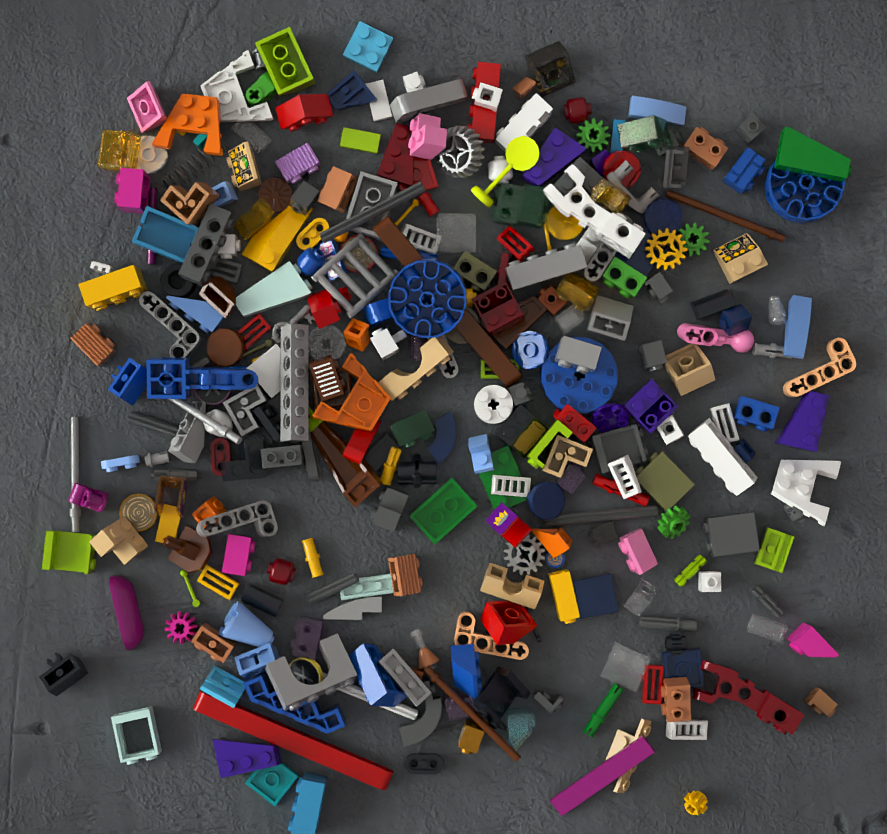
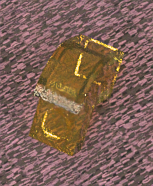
M604 178L594 186L589 197L594 202L603 203L613 213L620 214L632 199L621 188Z
M260 198L250 211L239 217L233 227L246 241L257 234L273 219L274 211L263 198Z

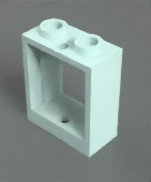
M153 706L118 713L111 717L121 763L127 762V765L139 762L138 759L141 758L152 760L157 758V755L162 752ZM147 717L154 748L128 754L122 723Z

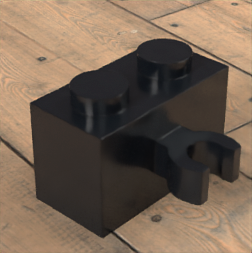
M56 652L54 654L57 660L54 663L50 659H46L47 664L51 668L40 675L39 678L49 693L58 696L88 674L81 660L73 654H69L63 659Z

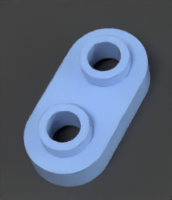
M139 455L101 461L102 469H106V472L118 471L120 466H125V469L137 467L136 463H140Z

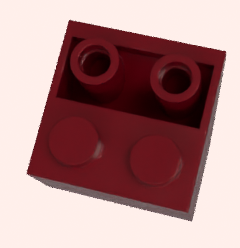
M506 281L471 299L491 337L525 319Z

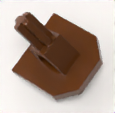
M187 525L179 539L169 535L163 539V545L173 549L168 560L189 573L204 569L213 553L210 539L200 536L196 530Z

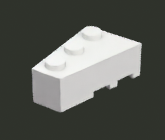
M537 93L525 102L518 114L515 113L510 118L509 124L505 129L502 127L496 133L495 143L505 153L510 141L520 136L531 138L551 117L553 108Z

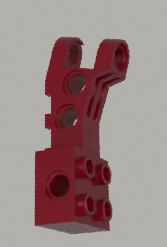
M706 660L702 661L700 670L717 674V682L713 693L695 688L692 698L710 704L719 697L741 702L757 712L756 716L765 723H774L773 727L784 735L787 732L791 735L794 734L805 716L803 713L767 690L763 689L762 692L754 688L756 685L749 679L743 681L738 678L739 673L733 669ZM724 682L730 683L728 692L721 691V685ZM742 688H748L749 695L745 698L740 697V690ZM781 710L780 716L775 718V712Z

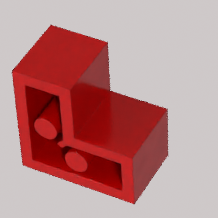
M301 94L276 107L281 130H290V132L298 131L301 129V126L316 123V125L324 124L328 118L333 116L328 94Z

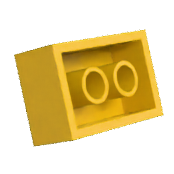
M135 265L78 284L85 305L97 311L107 309V305L115 303V305L122 304L129 297H133V299L139 298L143 292L148 291L141 269Z

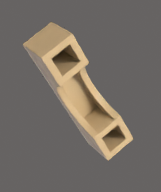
M442 336L431 338L420 348L422 361L416 372L406 373L395 369L378 382L391 397V401L396 398L401 400L408 394L406 390L411 386L413 389L422 383V377L425 375L429 377L437 371L435 367L438 364L444 365L451 359L449 355L454 351Z

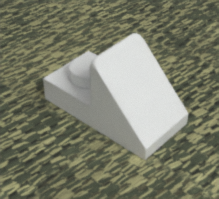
M588 227L576 245H581L586 264L602 242L594 235L596 231Z

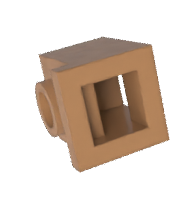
M815 687L803 700L810 706L813 704L811 708L819 715L824 713L828 717L835 713V707L838 705L818 687Z

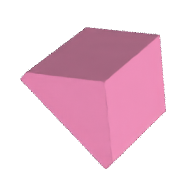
M146 81L127 98L141 133L159 127L166 121L167 115L155 87L150 81Z

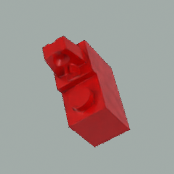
M347 287L337 289L347 301L352 300ZM326 289L306 297L319 329L340 321L338 313L341 312V305Z

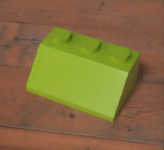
M290 27L255 42L279 96L300 92L316 84Z

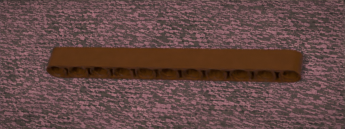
M388 216L373 227L375 233L404 267L418 259H424ZM465 307L462 319L455 327L507 388L511 387L523 377L522 373Z

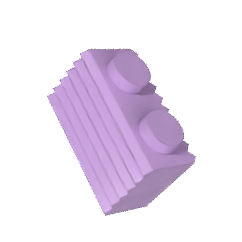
M309 143L302 145L275 161L288 184L291 182L295 184L301 181V176L306 173L309 175L319 170L318 166L321 165Z

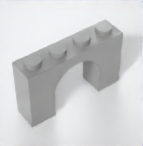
M338 633L321 640L318 647L328 667V675L318 684L307 685L298 681L293 675L285 656L266 664V672L284 711L288 709L290 711L296 710L306 701L312 703L319 699V696L322 694L330 695L337 691L336 688L340 686L345 688L354 683L357 673Z

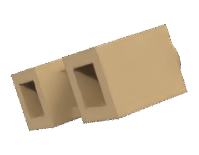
M489 563L480 591L532 609L536 608L542 594L544 580L526 575L522 582H511L506 577L508 568Z

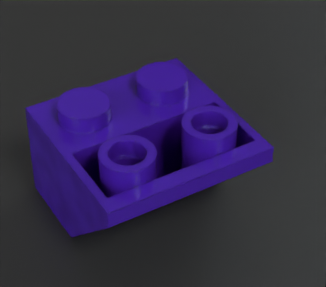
M653 379L644 384L623 404L628 409L629 415L650 434L678 408L674 401Z

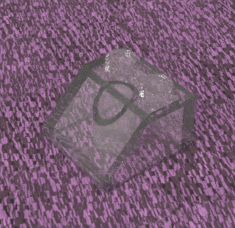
M615 641L600 677L636 692L651 660V656Z

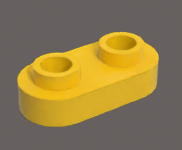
M314 219L298 234L296 243L301 250L305 251L309 247L314 248L322 240L319 235L321 232L317 231V227L322 225L324 227L323 231L329 229V224L325 219ZM306 238L310 240L308 245L303 244V240Z

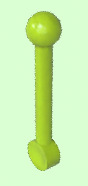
M183 569L181 570L180 575L184 577L189 592L192 596V605L194 607H198L200 605V601L196 599L190 581L187 577L188 572Z

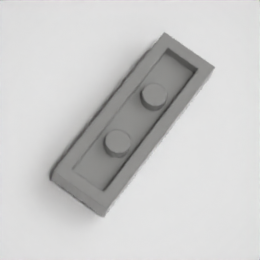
M394 649L378 661L415 706H418L431 694V691Z

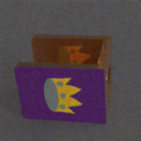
M159 476L154 506L157 515L161 516L165 487L180 488L177 512L179 517L183 518L188 488L185 478Z

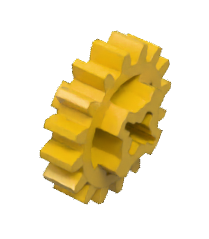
M666 228L665 233H662L659 229L657 236L653 233L651 234L653 240H647L650 247H645V251L650 253L646 255V258H652L651 265L657 263L656 269L663 266L664 271H666L667 267L670 266L673 270L675 263L681 265L679 259H685L686 256L682 252H687V248H683L686 241L680 240L682 234L675 235L676 230L669 233V229ZM662 237H668L666 241H657ZM674 240H675V241L677 242V244H678L679 251H678V249H675V247H674V244H673ZM668 245L671 252L664 254L661 247ZM653 248L658 251V259L654 255ZM668 257L675 258L673 261L664 262Z

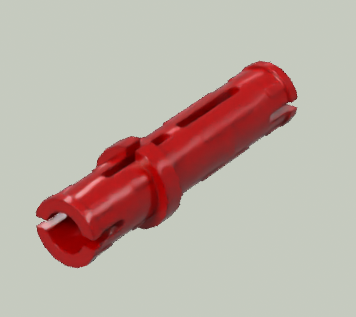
M596 473L592 485L607 490V493H615L622 496L614 478L611 480ZM626 487V491L633 489L630 487ZM641 492L626 499L645 507L650 495Z

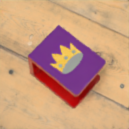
M502 502L485 520L515 548L532 530Z

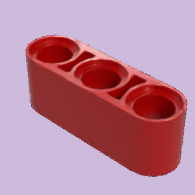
M378 419L371 432L356 428L342 456L357 464H361L382 421Z

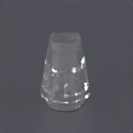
M780 296L769 297L768 321H770V325L786 323L787 315Z

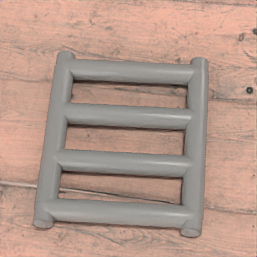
M361 233L311 277L315 282L318 281L347 311L346 314L349 318H352L363 309L399 273L397 270H392L364 241L365 237ZM359 245L387 275L381 282L351 253L355 247ZM344 257L374 287L368 294L337 264ZM332 269L361 300L352 306L324 275Z

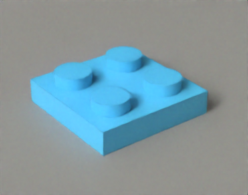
M359 21L343 53V57L377 73L394 38Z

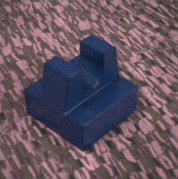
M745 439L739 441L734 447V450L745 463L750 461L756 454Z

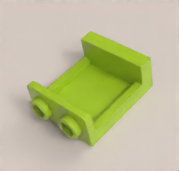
M558 420L551 425L526 456L529 458L527 462L535 469H538V467L543 469L546 466L537 457L557 433L564 438H569L573 433Z

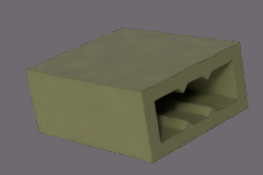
M655 451L648 458L649 463L645 467L641 465L637 468L635 474L639 485L664 511H667L695 484L663 451L659 453Z

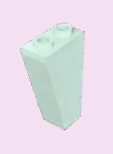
M289 261L237 296L236 306L246 318L311 296L313 294L310 290L313 288L307 279L302 280L299 275L301 270L297 264L292 265Z

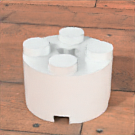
M486 386L475 397V413L485 423H501L512 412V397L501 386ZM492 399H494V401L496 403L498 402L499 404L498 406H496V410H492V407H488V404L491 403Z

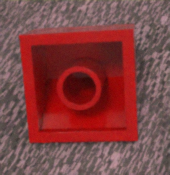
M508 600L487 602L480 618L497 645L514 644L537 626L523 605Z

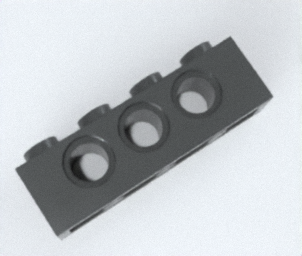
M209 204L178 273L181 278L202 287L204 282H208L211 276L210 269L212 265L217 263L219 258L217 253L220 247L223 248L226 243V233L234 225L235 220L230 211ZM214 225H220V226H221V228H220L219 231H217V232H212V231H211V229H212V227H213ZM212 242L213 246L210 249H203L205 243ZM198 260H205V264L202 267H196Z

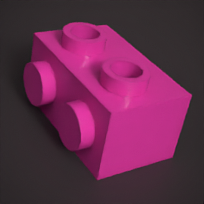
M228 534L222 573L246 576L247 572H251L252 561H250V555L254 553L256 542H253V537Z

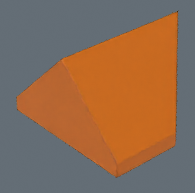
M562 527L531 530L553 558L567 551L573 542Z

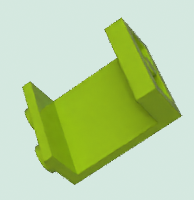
M55 530L46 531L42 569L84 572V574L92 573V570L96 568V559H94V552L96 550L89 541L96 535Z

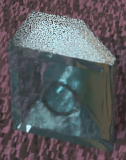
M529 707L507 709L508 743L516 752L532 734V727H535V716L533 712H530Z

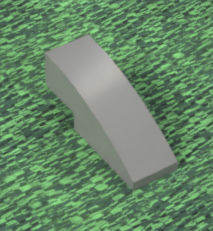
M383 595L362 597L345 602L325 613L323 619L362 620L363 612H382Z

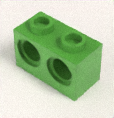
M614 257L601 279L604 280L603 283L609 288L615 287L620 290L619 294L627 299L631 297L633 299L647 277ZM614 269L619 272L620 276L618 279H613L610 276L611 270ZM633 280L636 284L635 289L627 288L626 281Z

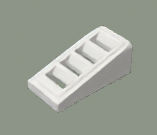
M409 224L403 225L401 232L405 236H407L408 231L411 232L409 241L417 250L436 254L441 236ZM417 233V234H419V235H418V238H417L416 243H414L413 240H414L415 234ZM423 236H426L424 245H420ZM430 238L434 239L431 249L428 248Z
M629 455L613 460L608 464L623 499L642 492ZM623 464L624 467L619 469L618 465ZM624 471L627 472L626 475L621 476V473H622V472H624ZM630 478V482L624 484L623 480ZM633 485L634 489L626 491V487Z
M492 475L491 494L527 497V494L530 492L531 478ZM498 479H502L501 491H497ZM506 480H510L509 492L505 491ZM514 481H517L516 492H513ZM521 481H525L524 493H520Z
M691 719V721L668 722L666 720V737L671 740H707V720ZM682 725H684L683 734H681V732H682ZM690 725H692L691 734H689V732H690ZM697 725H700L699 735H697Z

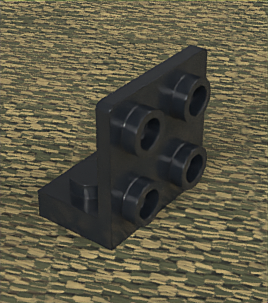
M281 392L266 404L253 410L275 442L280 440Z

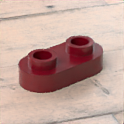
M216 438L210 446L211 469L215 475L222 476L219 464L231 461V447L228 440ZM219 444L224 445L223 451L218 450Z

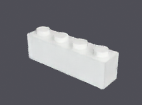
M710 418L692 430L688 435L691 445L698 448L704 461L711 464L714 473L724 480L727 489L737 496L755 483L758 477L738 455Z

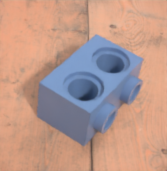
M268 643L234 658L239 675L249 679L266 672V664L279 659L280 656L277 647Z

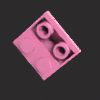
M641 528L619 537L621 542L618 545L621 552L627 554L628 560H626L630 571L641 575L658 564Z

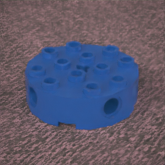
M775 158L767 170L764 182L766 200L775 213L787 221L803 224L817 221L835 209L842 198L845 180L841 182L774 168ZM801 182H806L807 186H803Z
M418 259L406 265L393 279L388 293L389 310L396 324L408 334L421 338H437L450 332L462 319L467 304L466 286L460 274L448 263L437 259ZM424 294L432 295L431 303L423 300L425 298Z
M573 337V339L602 347L595 370L588 374L581 373L583 378L577 381V377L574 376V374L578 373L576 371L577 368L572 366L569 369L558 366V362L554 361L559 342L549 352L548 358L541 366L540 384L545 396L556 408L562 410L566 404H569L580 414H586L603 406L612 397L617 386L618 368L613 355L603 344L590 338Z

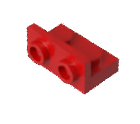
M566 404L561 411L557 408L553 413L556 420L565 425L584 443L596 430V427L569 404Z

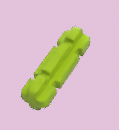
M698 555L694 559L695 561L691 562L681 572L682 574L675 578L674 581L680 587H683L687 583L686 580H690L700 570V566L703 567L707 563V560L702 555Z

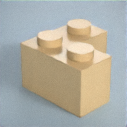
M556 435L544 463L546 466L541 471L561 478L567 461L586 467L593 449Z
M125 516L102 529L89 541L101 557L113 550L124 565L136 558L148 547L147 543Z

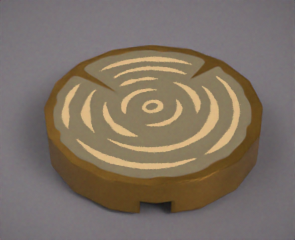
M137 493L130 495L124 499L120 506V518L125 516L137 532L151 528L158 518L154 509L155 501L146 494Z

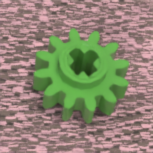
M595 118L592 119L591 124L586 120L584 122L585 127H578V130L582 133L576 134V138H581L578 143L584 144V147L587 149L591 148L592 154L595 148L601 152L602 145H608L605 139L610 138V134L605 133L609 127L605 126L603 128L602 120L596 124ZM591 132H592L593 134H595V133L597 134V137H596L595 140H594L593 138L590 139L589 136H590Z
M695 222L691 228L688 224H685V231L681 228L678 230V233L682 234L680 240L686 241L683 248H687L688 257H691L693 252H695L696 256H699L700 250L706 251L707 249L703 244L710 242L708 239H705L709 233H702L704 226L697 229ZM691 236L696 238L694 244L688 241Z
M675 505L673 510L668 508L666 513L661 514L662 519L658 520L660 525L657 529L665 538L669 536L673 539L675 534L679 537L681 532L686 531L685 527L690 524L688 519L691 516L683 507L679 508Z

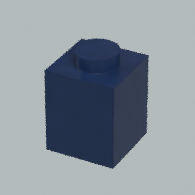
M742 304L722 310L719 325L728 336H732L749 330L752 316Z

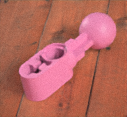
M683 323L677 329L678 337L687 343L706 346L729 344L739 353L751 350L755 342L754 336L749 330L728 336L722 329L690 323ZM692 331V332L695 333V335H693V334H687V335H686V333ZM709 331V337L704 340V334Z

